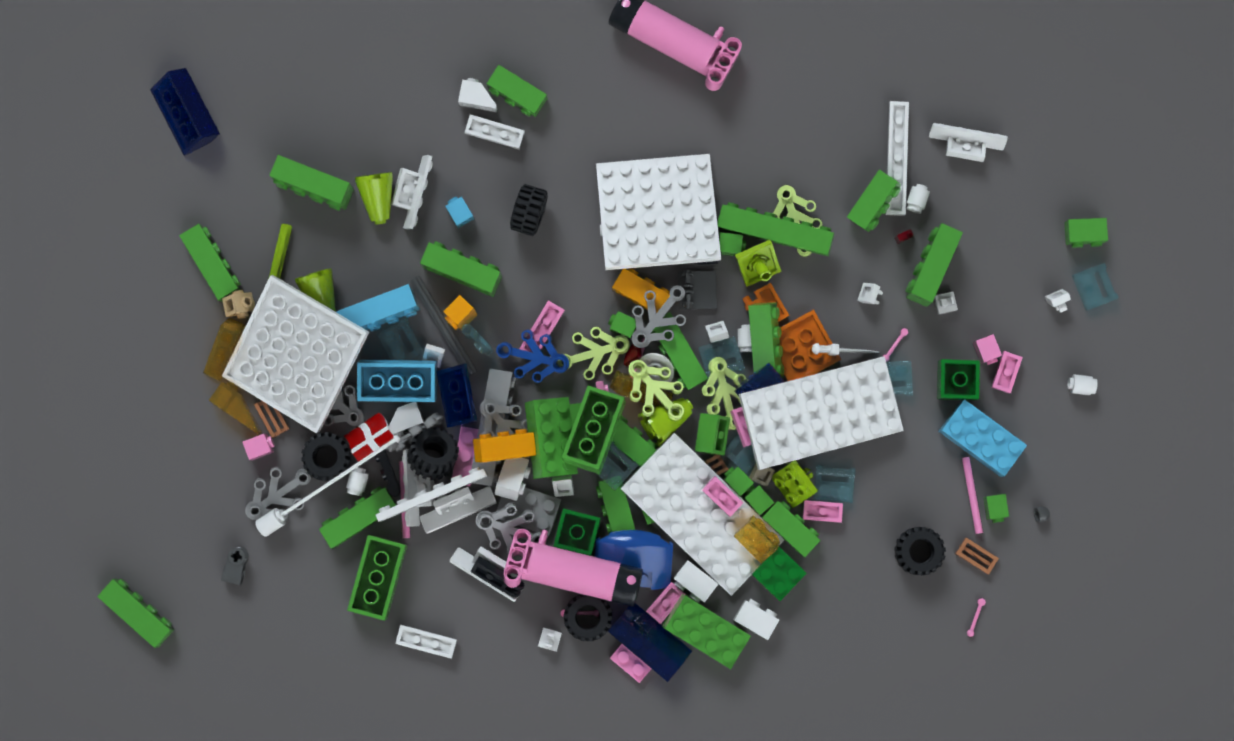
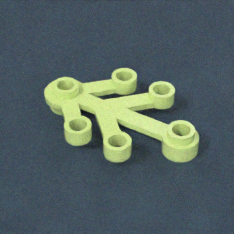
M789 185L779 188L777 192L779 202L773 214H776L780 219V215L786 206L788 210L786 217L794 219L795 223L800 224V221L813 224L815 221H819L820 226L823 225L820 219H813L797 211L794 203L805 207L808 212H814L816 210V203L814 201H807L797 196L795 189ZM785 191L790 192L788 198L783 197ZM809 203L814 204V208L811 210L807 209ZM797 249V252L803 257H807L812 253L808 251L802 252L801 249Z
M593 327L590 331L591 336L594 339L600 338L609 343L608 345L600 346L583 337L581 333H574L572 341L591 350L573 356L564 354L570 362L568 369L574 363L593 358L589 368L583 374L586 380L591 381L595 377V371L604 354L612 352L608 362L602 366V372L605 375H610L613 372V366L618 356L625 354L629 350V340L625 336L618 335L612 337L601 331L599 327ZM593 330H599L600 334L598 336H594L592 334ZM576 335H580L582 339L581 341L576 342L574 340V337ZM622 342L624 346L619 349L616 344ZM558 360L559 366H563L561 360ZM610 366L611 371L608 373L605 372L604 367ZM591 371L593 376L587 378L586 372Z
M715 357L709 362L708 368L711 374L706 385L702 387V394L704 396L714 395L711 403L707 406L708 414L717 415L720 412L719 403L723 399L726 417H730L729 430H735L736 426L732 423L733 418L730 411L734 410L730 395L737 398L740 402L739 394L745 392H741L728 384L725 376L732 379L737 386L746 383V376L744 374H736L727 368V363L722 357ZM718 380L719 385L715 392L714 384Z
M641 360L631 362L628 368L629 374L633 377V388L629 396L631 401H640L642 396L640 391L641 380L646 384L645 405L642 408L643 415L648 417L653 414V395H655L668 410L670 419H681L684 414L683 406L678 403L673 404L661 389L671 390L674 394H680L683 391V384L679 381L665 382L652 380L649 376L657 375L662 380H667L670 378L671 370L668 367H647L646 363ZM635 368H640L641 372H636ZM666 371L668 375L664 376L662 375V372ZM678 385L681 389L676 390L674 386ZM637 393L639 397L634 398L632 394ZM645 408H650L651 412H646ZM672 411H677L679 415L674 416Z

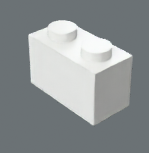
M521 457L504 461L496 484L495 495L517 501L519 494L523 495L526 486L523 481L524 478L528 479L531 468L528 467L529 459Z
M688 560L673 578L676 580L674 584L682 591L685 588L691 592L690 597L698 603L700 601L705 603L718 586L717 582Z
M752 599L749 602L744 600L733 620L768 640L779 622V619L776 618L777 614L768 608L766 612L759 608L761 604Z

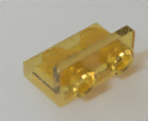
M754 515L734 535L760 563L772 555L780 544L778 536L770 532L765 527L764 522Z

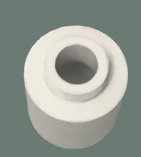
M921 184L912 186L906 202L907 210L921 214L922 210L925 209L930 191L927 190L928 187Z
M741 325V328L738 329V347H740V352H752L750 325Z
M1073 374L1072 378L1068 379L1067 388L1074 394H1095L1097 391V379H1093L1092 376Z
M357 467L349 472L346 488H348L347 493L362 496V493L365 492L369 476L368 473H365L366 469Z

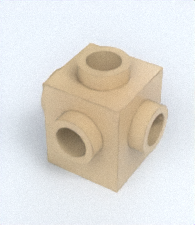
M238 290L222 298L226 317L237 316L238 319L247 318L249 313H252L255 308L252 292L244 293L243 290Z

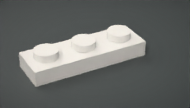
M471 114L465 129V134L518 150L525 133L524 130Z
M400 625L395 644L452 659L457 639Z

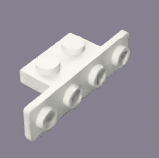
M937 123L932 124L929 133L930 138L947 141L946 156L984 162L986 148L1004 150L1008 139L1007 136Z
M430 155L422 156L418 173L405 168H400L391 205L408 210L403 226L407 230L413 229L418 221L417 212L422 206L423 190L426 189L428 184L427 175L433 165L431 161L432 156Z
M403 449L404 498L407 497L408 500H411L420 491L426 490L427 493L434 490V480H430L428 477L423 479L422 475L417 476L415 474L416 471L411 470V464H408L407 461L409 449ZM435 499L407 510L405 513L406 526H420L419 507L434 506L433 502Z
M490 486L474 493L470 491L469 487H462L450 495L440 496L433 502L435 510L420 516V520L426 534L488 508L496 504L497 501Z
M481 546L475 556L461 548H457L449 560L450 563L511 601H516L518 597H513L500 591L471 573V569L479 556L503 571L506 565L505 560H502Z

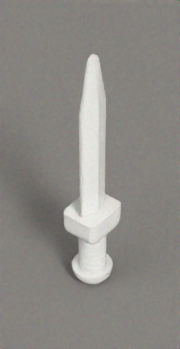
M815 343L812 346V352L816 355L827 353L830 356L839 355V352L879 353L878 351L839 348V344L827 346Z

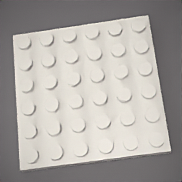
M710 154L596 163L605 270L721 261Z
M271 275L222 377L317 434L320 433L369 331L276 276Z

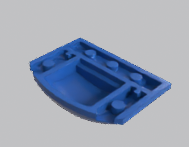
M640 530L614 531L600 539V536L596 538L595 557L643 569L640 587H648L651 590L664 589L671 583L673 543L671 541L667 543L660 538V535Z

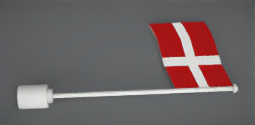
M378 412L343 436L349 442L351 452L358 461L356 464L287 510L283 511L274 508L256 520L258 531L265 537L269 536L286 524V514L393 443L399 442L400 437L398 435L394 436L391 433L387 420L381 413Z

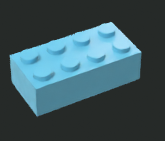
M407 284L336 312L365 330L372 332L380 329L382 324L388 323L391 325L397 323L399 318L406 316V318L417 315L416 311H419L420 308L413 289Z
M359 360L357 362V401L435 402L437 399V361Z
M965 399L959 402L938 431L1000 477H1004L1027 446Z

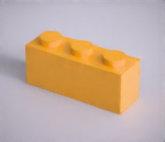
M628 268V270L623 269L612 286V290L647 311L648 306L644 295L649 290L655 292V308L657 313L670 297V291L664 287L659 289L654 286L655 282L647 277L645 279L637 276L639 273L631 268ZM653 293L647 294L648 300H652L654 298Z
M461 295L443 311L446 315L447 323L455 330L459 328L461 331L478 315L475 309Z
M517 429L515 434H509V431L497 432L498 436L492 437L491 433L479 434V438L473 439L475 462L484 463L536 456L534 432H527V429Z

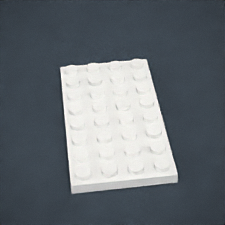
M885 356L739 394L758 470L904 431Z
M675 433L620 488L731 596L773 550L784 541L766 521ZM714 476L743 502L731 517L702 491L704 486Z

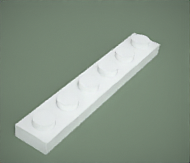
M889 102L887 175L901 184V190L897 197L892 198L889 202L890 207L886 215H906L909 102Z
M474 468L468 471L470 475L462 477V475L451 478V483L444 485L442 482L434 485V490L427 493L426 490L420 491L411 500H408L407 497L397 501L398 505L390 508V505L378 509L380 513L375 515L378 522H382L483 479L488 475L485 469Z

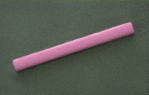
M964 457L962 462L975 534L983 533L970 457Z
M399 461L401 499H404L403 462ZM406 511L401 513L402 539L410 538V527L406 526L405 521Z

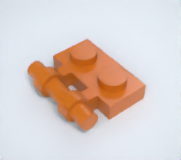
M771 282L754 291L756 300L752 301L749 295L742 299L745 303L746 311H749V305L755 303L777 302V307L780 310L778 322L790 316Z

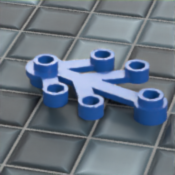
M530 329L523 331L521 338L528 344L532 352L513 348L508 342H502L496 348V353L501 358H507L512 355L532 360L524 366L515 368L514 375L516 378H523L527 372L541 363L548 364L549 366L544 370L533 373L532 380L535 383L542 382L546 376L554 371L557 373L565 372L570 365L567 356L558 354L552 344V337L549 334H544L539 339L540 344L546 347L551 357L545 356L533 338L534 333ZM525 332L530 334V339L525 337ZM543 337H547L549 342L544 343ZM503 346L508 347V352L503 351ZM558 360L563 361V366L558 365ZM521 369L523 371V375H519L517 373V370ZM540 374L541 380L536 379L535 375Z

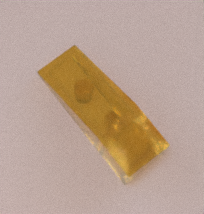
M230 317L220 325L203 372L204 374L218 381L222 380L223 372L246 325Z
M616 370L609 388L620 395L629 397L633 388V377ZM641 380L640 391L642 396L639 402L645 403L646 384ZM661 389L671 401L673 393ZM637 393L632 394L634 398L639 397ZM653 395V406L662 405L659 399Z
M230 381L227 384L221 382L209 401L255 433L260 434L261 429L242 394L237 391L239 387Z

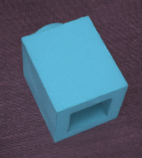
M462 196L460 198L454 197L447 202L448 205L445 207L458 228L474 220V216Z

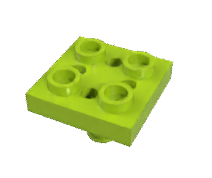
M770 240L735 255L746 287L759 281H768L773 275L781 272L773 244Z
M796 460L776 472L771 478L792 508L818 492L810 481L813 478V473L811 472L806 475L811 470L809 468L802 470Z

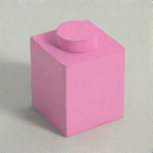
M994 334L973 342L981 364L985 362L987 365L998 362V357L1002 356Z
M261 434L243 441L249 460L253 461L274 453L273 447L275 445L271 436L268 437L267 434Z

